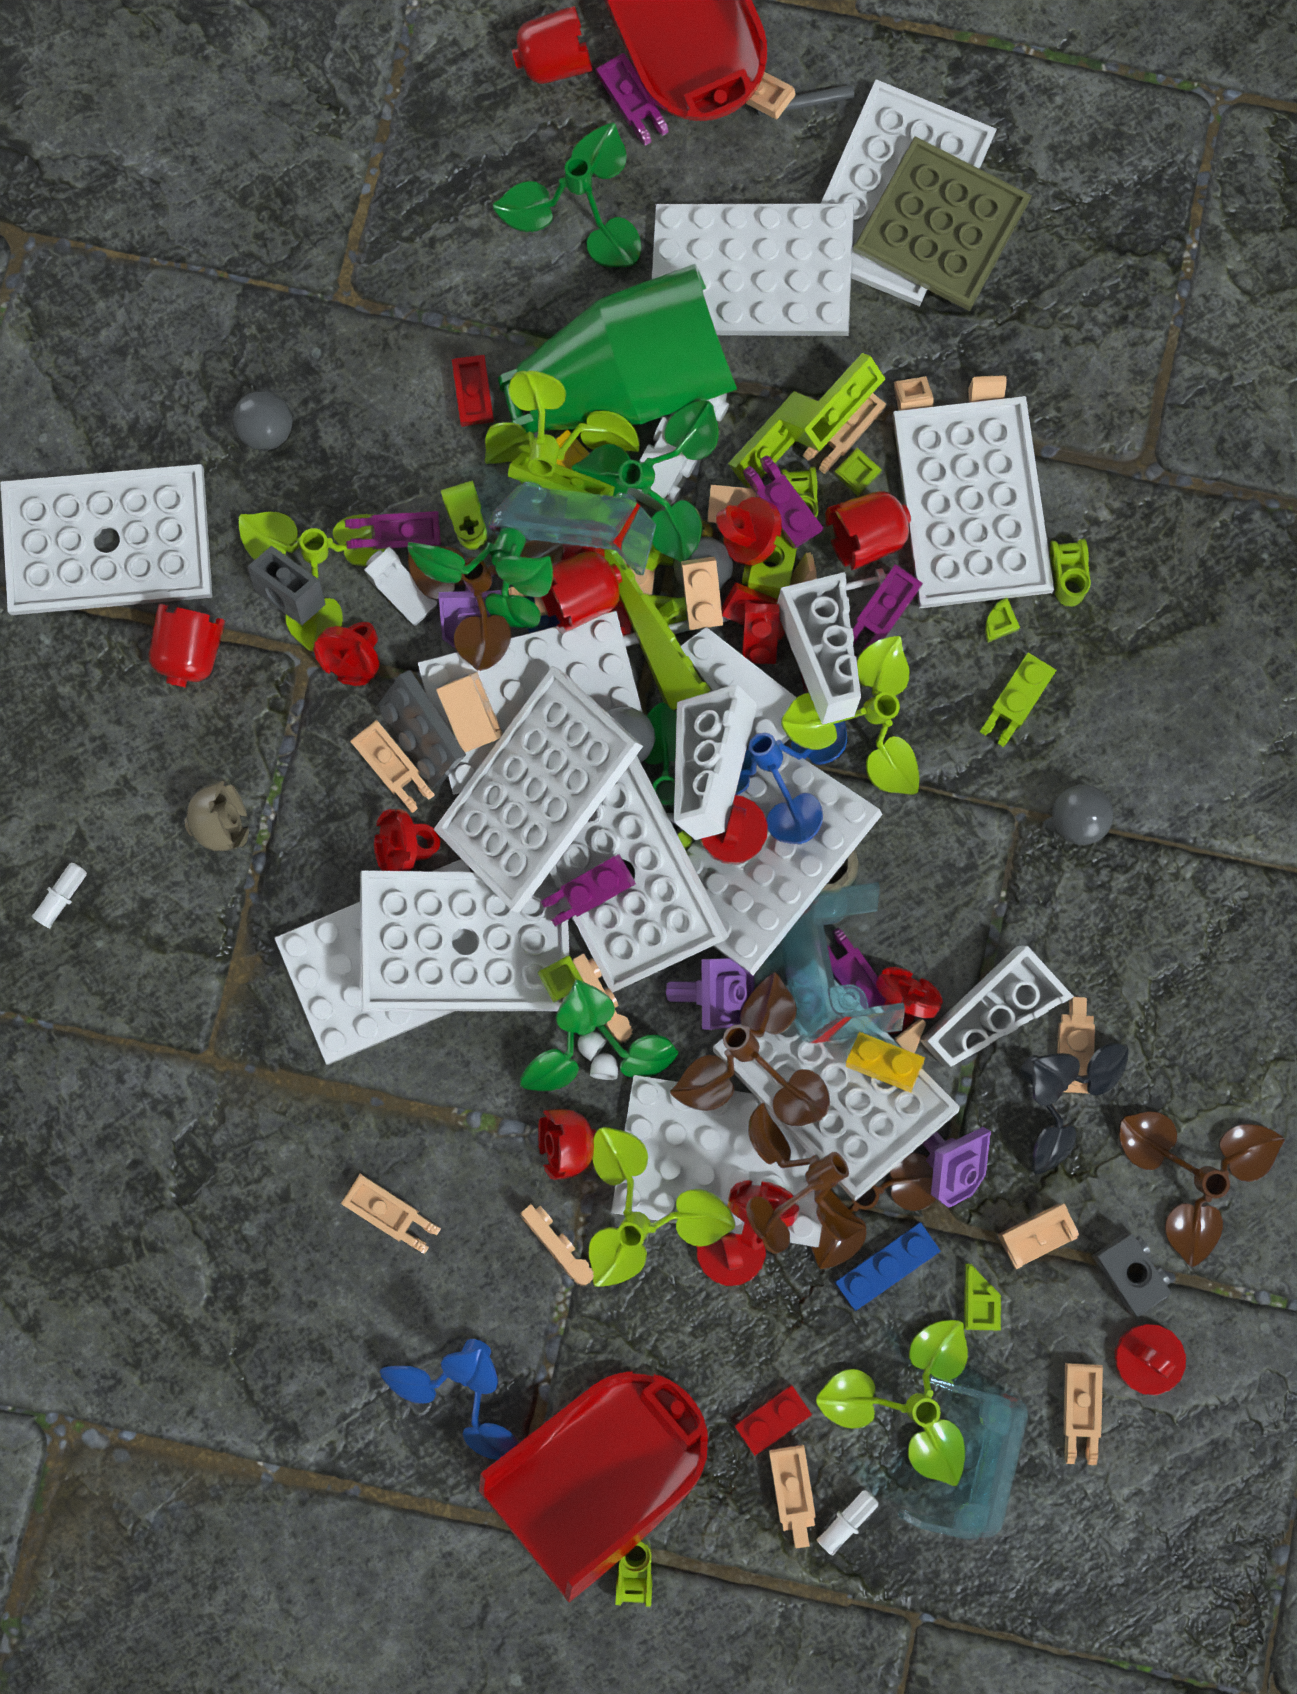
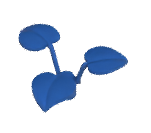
M845 721L834 723L837 731L836 741L820 750L806 749L793 741L791 742V749L784 745L780 739L776 741L770 733H759L750 740L749 750L746 749L735 795L743 793L749 787V775L756 773L757 765L761 770L772 772L786 802L775 805L770 810L766 819L767 829L774 839L783 843L801 845L811 840L818 833L823 821L822 806L814 795L802 793L792 799L778 771L783 761L782 751L798 760L808 757L813 764L829 763L838 758L845 750L847 744Z
M469 1339L465 1342L461 1352L446 1355L441 1362L443 1373L436 1380H430L428 1373L411 1366H390L380 1369L379 1373L385 1383L397 1395L414 1403L432 1402L436 1397L434 1389L438 1388L447 1378L461 1383L465 1387L468 1386L471 1390L475 1391L471 1420L473 1427L465 1428L462 1435L467 1445L478 1454L498 1460L519 1444L514 1435L504 1427L492 1423L481 1425L479 1421L481 1394L494 1392L498 1385L496 1370L490 1358L491 1349L486 1343L476 1339Z

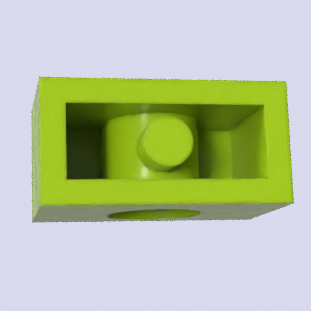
M782 533L780 537L776 536L774 544L777 546L765 561L754 566L745 564L742 578L743 585H748L749 588L775 599L779 598L782 587L790 586L797 548H792ZM773 562L776 564V566L769 567L764 565L763 563Z

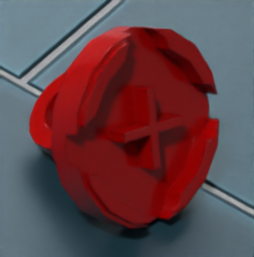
M750 497L741 501L737 506L729 505L716 515L717 526L724 536V545L729 557L741 564L754 566L765 561L773 553L777 546L774 544L776 536L780 537L782 531L781 515L777 506L760 497Z
M359 622L348 628L339 626L328 627L321 632L314 644V654L322 669L328 674L332 671L338 676L336 680L343 684L352 686L366 685L376 675L379 668L378 655L374 650V646L378 641V635L374 626L369 622Z
M735 795L726 832L701 838L700 842L711 858L723 864L738 865L744 863L761 851L767 839L768 824L765 815L755 802L743 796Z
M402 809L383 811L377 820L376 826L381 827L380 833L375 835L374 851L378 866L382 871H411L415 861L429 859L440 847V837L433 830L434 828L427 824H413L412 818ZM416 835L422 836L427 840L428 849L418 845Z
M899 967L885 968L876 981L877 989L886 999L879 1012L878 1022L891 1035L906 1030L913 1022L915 1016L934 1018L939 1013L943 1003L941 994L929 981L921 978L918 982L911 978L913 975L911 971Z
M745 1180L735 1184L730 1189L728 1208L733 1215L744 1222L741 1243L754 1250H758L764 1245L763 1239L757 1236L748 1220L746 1211L748 1201L756 1196L762 1197L769 1202L775 1211L794 1195L785 1188L771 1182L762 1181L761 1186L752 1185L753 1181ZM795 1203L779 1216L787 1227L792 1226L797 1220L799 1205Z
M728 1232L711 1245L697 1246V1260L703 1272L714 1282L725 1286L742 1285L752 1280L762 1269L766 1257L764 1245L760 1249L754 1250L741 1243V1234H735V1232Z
M1143 1324L1130 1328L1120 1337L1115 1349L1116 1369L1119 1377L1129 1388L1141 1394L1159 1395L1170 1391L1180 1382L1186 1369V1353L1181 1341L1172 1331L1157 1324Z

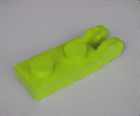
M1028 652L991 708L992 713L983 725L980 733L986 736L996 725L995 722L998 717H1002L1010 722L1007 729L1000 735L998 741L999 745L1005 747L1016 728H1020L1057 670Z

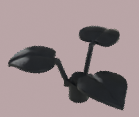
M1115 1042L1099 1048L1091 1057L1087 1066V1075L1084 1076L1078 1075L1080 1063L1071 1054L1033 1055L1023 1063L1020 1070L1021 1078L1032 1085L1035 1102L1041 1106H1046L1055 1119V1125H1049L1044 1128L1034 1146L1032 1172L1035 1175L1042 1174L1059 1165L1070 1154L1075 1144V1128L1070 1124L1063 1125L1064 1121L1053 1106V1103L1062 1096L1063 1092L1068 1089V1085L1073 1081L1083 1084L1088 1083L1087 1091L1093 1096L1104 1094L1112 1089L1121 1079L1126 1069L1129 1054L1128 1045Z

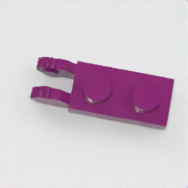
M624 53L595 69L597 77L628 125H632L635 134L643 145L646 146L651 143L650 133L641 121L648 115L659 134L663 136L669 132L665 120L657 109V104L644 89L634 67Z
M766 455L760 459L763 470L772 480L771 483L764 487L761 478L750 466L743 470V474L756 493L755 497L766 499L777 506L782 520L781 533L792 548L796 549L822 532L823 527L784 474L781 475L778 466L771 457Z
M438 511L371 515L370 518L344 520L345 528L359 529L371 526L372 539L356 538L346 541L347 549L373 547V550L387 549L388 547L391 549L407 548L409 542L430 546L441 545Z
M895 564L856 621L858 623L853 628V645L859 639V635L864 627L874 632L875 635L865 645L862 652L871 644L886 638L923 583Z
M617 854L560 887L561 890L540 902L545 908L559 902V899L564 896L567 898L572 908L554 916L551 921L554 926H557L575 915L578 917L634 886L636 883L620 854Z
M838 927L832 933L836 942L847 953L845 956L837 961L830 947L822 939L817 941L815 945L829 965L828 969L839 985L875 1019L878 1017L886 1001L877 989L876 981L878 977L859 949L853 947L844 932Z

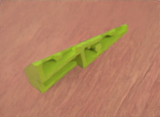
M613 544L604 550V558H606L610 565L615 564L621 573L622 583L619 584V596L663 702L672 710L677 709V702L711 691L707 683L701 681L693 668V662L682 650L675 635L648 594H644L639 587L634 573L630 568L628 569L616 546Z

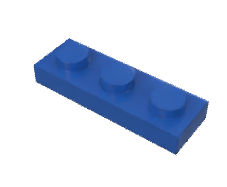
M918 1222L834 1282L853 1310L857 1311L941 1251L923 1224Z

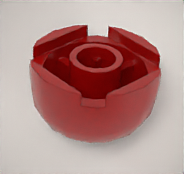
M544 1110L543 1113L547 1117H540L538 1144L540 1154L547 1153L549 1164L543 1165L545 1172L553 1180L578 1175L592 1161L594 1155V1136L597 1131L591 1129L589 1122L582 1114L573 1110Z

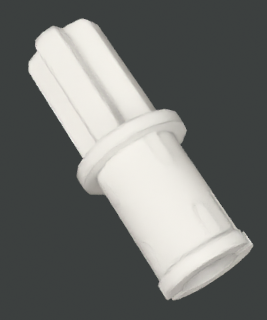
M70 863L53 888H47L49 893L31 917L50 929L65 905L72 903L69 899L86 877L87 872L77 864Z
M862 1491L843 1513L840 1511L836 1513L838 1518L816 1539L818 1543L833 1556L853 1533H859L858 1527L878 1507L876 1498L868 1491Z

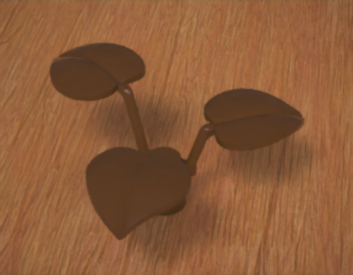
M548 539L527 541L520 557L542 558L550 556L551 562L554 564L562 561L564 546L561 542ZM440 546V548H444L458 554L465 560L463 554L459 550L452 547ZM408 553L411 576L418 589L426 597L439 600V592H455L456 585L463 586L464 583L467 589L474 593L481 618L472 616L464 619L455 630L454 645L459 655L477 671L486 670L497 664L509 648L511 629L503 616L493 615L487 617V611L482 598V593L491 587L492 576L500 577L495 567L491 565L487 568L484 561H482L469 574H462L459 582L444 583L426 576L417 567L410 553ZM476 557L466 559L464 566L470 564Z
M774 972L768 976L749 996L740 1014L741 1025H733L724 1033L723 1044L727 1048L724 1051L727 1057V1064L720 1057L714 1055H705L695 1060L686 1069L679 1082L670 1090L671 1095L676 1100L689 1108L702 1111L714 1110L723 1106L734 1093V1086L728 1078L732 1077L735 1073V1057L741 1062L756 1060L783 1086L773 1099L774 1113L783 1123L790 1126H803L820 1121L826 1116L830 1106V1095L827 1085L818 1074L811 1070L800 1069L794 1072L789 1082H787L759 1055L760 1046L755 1037L761 1038L765 1031L773 1035L785 1031L794 1021L797 1012L793 995L777 973Z
M765 1102L757 1106L749 1119L748 1134L755 1151L763 1161L769 1165L777 1162L780 1168L810 1165L805 1173L806 1181L809 1185L779 1206L775 1211L769 1202L762 1197L756 1196L748 1201L746 1208L748 1220L757 1236L763 1239L762 1241L766 1249L771 1253L778 1254L788 1247L790 1231L779 1216L813 1190L815 1195L814 1201L818 1204L816 1208L817 1217L831 1237L837 1241H845L855 1233L863 1230L866 1225L830 1190L838 1182L849 1176V1168L844 1158L839 1153L832 1152L821 1159L815 1154L810 1158L790 1160L791 1149L788 1141L768 1114Z
M1153 1111L1124 1116L1119 1125L1121 1147L1127 1158L1134 1165L1145 1170H1155L1162 1164L1165 1156L1195 1175V1187L1203 1193V1196L1195 1201V1206L1188 1203L1177 1205L1170 1211L1165 1221V1234L1169 1243L1190 1267L1197 1266L1207 1258L1221 1237L1223 1219L1220 1211L1216 1207L1210 1205L1202 1206V1204L1206 1201L1211 1202L1212 1198H1221L1228 1193L1230 1180L1227 1165L1230 1173L1235 1178L1246 1182L1257 1181L1270 1171L1280 1148L1285 1142V1139L1280 1134L1269 1128L1254 1124L1236 1125L1228 1129L1219 1141V1148L1226 1157L1221 1161L1220 1170L1211 1166H1204L1198 1169L1169 1152L1176 1144L1177 1131L1174 1123L1167 1116Z
M916 1152L910 1153L890 1171L892 1179L885 1180L879 1186L873 1185L856 1201L851 1198L853 1204L847 1208L851 1212L858 1211L859 1208L863 1210L873 1208L879 1200V1194H882L888 1186H892L891 1196L894 1202L903 1209L917 1211L928 1207L936 1200L931 1195L933 1169L926 1161L928 1156ZM857 1217L865 1225L864 1221ZM822 1226L819 1247L811 1246L817 1266L820 1269H826L850 1259L864 1244L867 1234L866 1227L845 1241H837Z

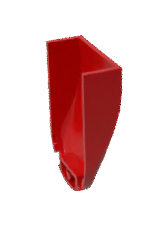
M604 0L644 89L651 99L668 113L692 121L718 119L738 110L758 89L766 70L767 40L762 22L752 0Z
M632 1371L614 1374L600 1380L480 1474L479 1492L568 1602H571L648 1535L690 1493L702 1474L708 1450V1432L705 1420L692 1397L679 1385L665 1377L653 1374V1376L632 1374Z

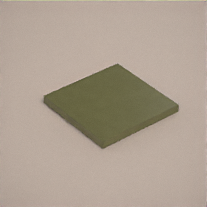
M914 136L857 239L853 252L970 311L1030 202L1032 195Z

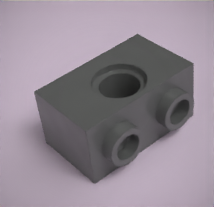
M273 546L269 547L247 566L254 591L300 625H303L326 605L319 579Z
M1125 1233L1091 1256L1129 1314L1138 1317L1172 1294L1167 1287L1171 1282L1165 1271L1159 1265L1154 1267L1147 1255L1151 1251L1142 1237L1139 1235L1135 1237L1132 1233ZM1136 1262L1141 1267L1142 1275L1138 1281L1132 1283L1127 1277V1269L1132 1263Z

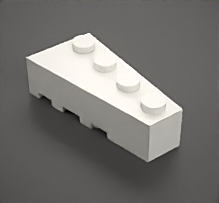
M727 393L707 400L713 404L716 419L719 422L723 419L729 407V403L726 402ZM662 417L653 437L656 443L654 446L650 444L647 446L640 459L641 462H645L647 458H654L672 452L677 448L668 444L665 439V429L671 417ZM681 452L677 457L654 464L655 481L651 489L667 500L670 506H672L681 488L677 487L683 476L688 478L691 475L697 460L687 459ZM628 487L627 494L657 511L664 510L660 503L649 495L644 494L642 490Z
M845 572L782 587L777 602L780 610V621L822 725L855 716L861 698L857 661L853 649V629L850 626L849 598L846 594L847 582Z
M707 627L681 645L686 656H689L693 662V668L701 681L706 682L711 690L709 692L738 684L757 703L748 746L750 740L759 733H770L776 741L780 739L783 744L790 739L781 726V718L792 701L796 699L793 694Z
M738 684L677 702L674 822L695 840L726 832L757 708V703Z
M1017 946L920 1038V1042L941 1065L951 1067L987 1047L993 1041L1012 1033L1023 1024L1049 1012L1048 1010L1070 1000L1074 996L1028 946Z

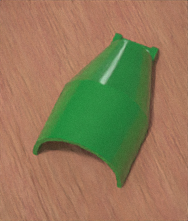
M692 264L597 300L518 364L517 369L500 375L498 383L500 390L505 393L512 420L510 423L521 425L526 433L538 432V409L531 410L529 414L524 415L523 410L519 409L512 402L509 395L511 378L519 371L545 373L559 380L565 388L566 398L562 406L557 409H545L544 431L575 429L580 423L587 424L588 415L594 411L614 412L630 421L631 425L643 424L679 411L690 403L707 401L737 390L704 297L703 290L706 289L698 266Z

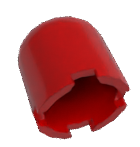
M575 6L530 20L519 28L516 36L517 48L512 49L513 58L517 69L524 68L527 77L533 82L546 84L592 71L586 42L579 44L577 37L582 35L580 30L582 27Z
M878 491L828 507L825 512L826 526L833 525L836 538L831 540V544L838 559L844 567L850 565L851 570H854L900 550L908 539V524L911 523V515L905 504L901 505L892 494Z
M592 551L583 552L552 564V585L549 592L545 596L540 597L548 617L553 615L557 617L560 624L557 625L556 629L564 634L615 608L619 601V584L622 583V576L618 567L615 564L610 565L602 555Z
M158 604L149 651L151 667L157 673L167 676V684L186 688L187 681L200 682L205 680L213 670L226 620L217 618L215 623L209 622L210 615L179 607L174 610V613L167 612L168 606Z

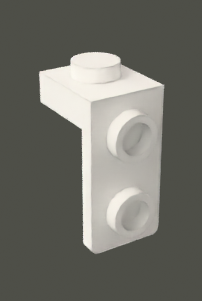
M390 547L384 552L381 550L377 551L367 561L366 565L368 567L364 570L368 579L412 625H417L437 607V600L426 597L418 589L411 574L402 566L399 556Z

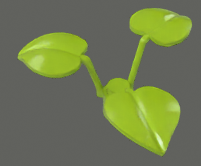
M519 371L512 376L509 384L510 398L519 409L524 411L538 409L537 438L532 432L526 433L521 425L510 422L492 425L488 429L485 438L486 464L513 462L525 451L530 453L529 470L538 476H550L554 473L557 459H564L565 452L580 432L583 443L593 450L605 444L618 445L625 451L636 452L639 451L640 447L637 433L628 420L614 412L594 411L588 415L587 424H578L562 447L559 448L553 436L544 434L545 409H557L562 406L566 398V391L559 380L537 371Z
M279 512L241 514L239 516V531L242 543L254 560L271 546L285 556L286 552L294 553L301 547L302 557L311 564L312 575L318 578V564L325 561L328 557V548L336 552L344 550L346 560L357 566H367L366 563L373 554L380 550L382 552L386 550H373V547L347 549L346 541L356 538L372 539L371 526L359 529L345 528L344 520L370 518L372 514L352 515L339 521L333 529V538L339 545L333 543L332 538H327L323 531L316 528L304 531L301 537L298 538V531L294 521L289 516ZM325 598L326 605L303 625H300L286 614L288 631L307 650L314 651V644L318 636L326 628L342 627L343 614L336 600Z
M893 636L871 644L857 659L859 684L872 688L871 693L874 697L868 699L863 708L856 710L855 716L822 725L810 693H805L792 701L781 718V726L794 743L806 749L820 750L836 741L837 731L834 723H840L863 715L872 724L882 723L876 740L878 749L872 751L866 759L868 778L874 786L885 792L914 795L918 793L919 770L912 748L905 740L897 736L888 738L883 744L888 727L893 724L891 719L898 714L900 709L896 695L904 691L909 681V666L903 651L901 637Z
M608 1127L598 1129L594 1136V1155L592 1158L595 1170L599 1177L609 1185H619L626 1179L627 1194L625 1210L623 1211L625 1218L619 1228L608 1227L601 1229L595 1233L590 1241L589 1259L592 1271H594V1286L601 1287L619 1284L637 1275L646 1263L647 1251L643 1242L647 1235L654 1233L657 1228L672 1219H678L676 1230L679 1236L693 1246L711 1245L735 1228L736 1222L728 1206L718 1196L702 1189H691L682 1192L676 1200L678 1212H671L654 1223H651L645 1214L637 1211L633 1212L634 1180L632 1176L641 1175L645 1171L648 1164L647 1149L637 1136L629 1132Z
M959 1320L938 1321L926 1326L914 1337L909 1350V1359L915 1367L924 1370L922 1375L924 1393L913 1394L909 1397L906 1404L873 1397L875 1384L870 1376L858 1369H846L834 1375L817 1394L816 1403L819 1409L834 1423L851 1429L864 1427L873 1421L875 1415L873 1404H879L907 1413L911 1420L922 1426L925 1430L913 1435L909 1442L908 1458L913 1468L927 1478L957 1486L964 1468V1440L955 1424L946 1419L939 1420L940 1407L936 1401L931 1399L933 1391L931 1390L929 1376L931 1374L939 1381H949L962 1373L968 1358L964 1324Z

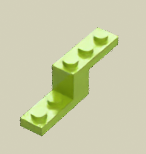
M862 353L819 401L794 391L728 463L743 485L751 488L743 474L745 468L752 467L759 477L762 478L766 472L761 466L760 459L767 455L776 463L795 441L820 452L885 380L872 357Z
M525 451L510 464L508 477L518 480L525 486H533L546 491L555 498L568 500L561 535L567 536L590 523H595L601 526L604 550L614 544L622 559L633 563L638 568L653 571L665 557L664 554L654 547L649 537L631 530L628 531L623 541L622 551L613 543L623 528L607 521L614 486L556 464L555 471L550 476L535 475L528 468L530 453Z

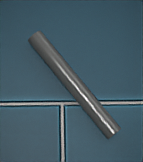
M847 85L795 95L784 111L854 98L853 86ZM757 110L758 116L766 115L765 113Z

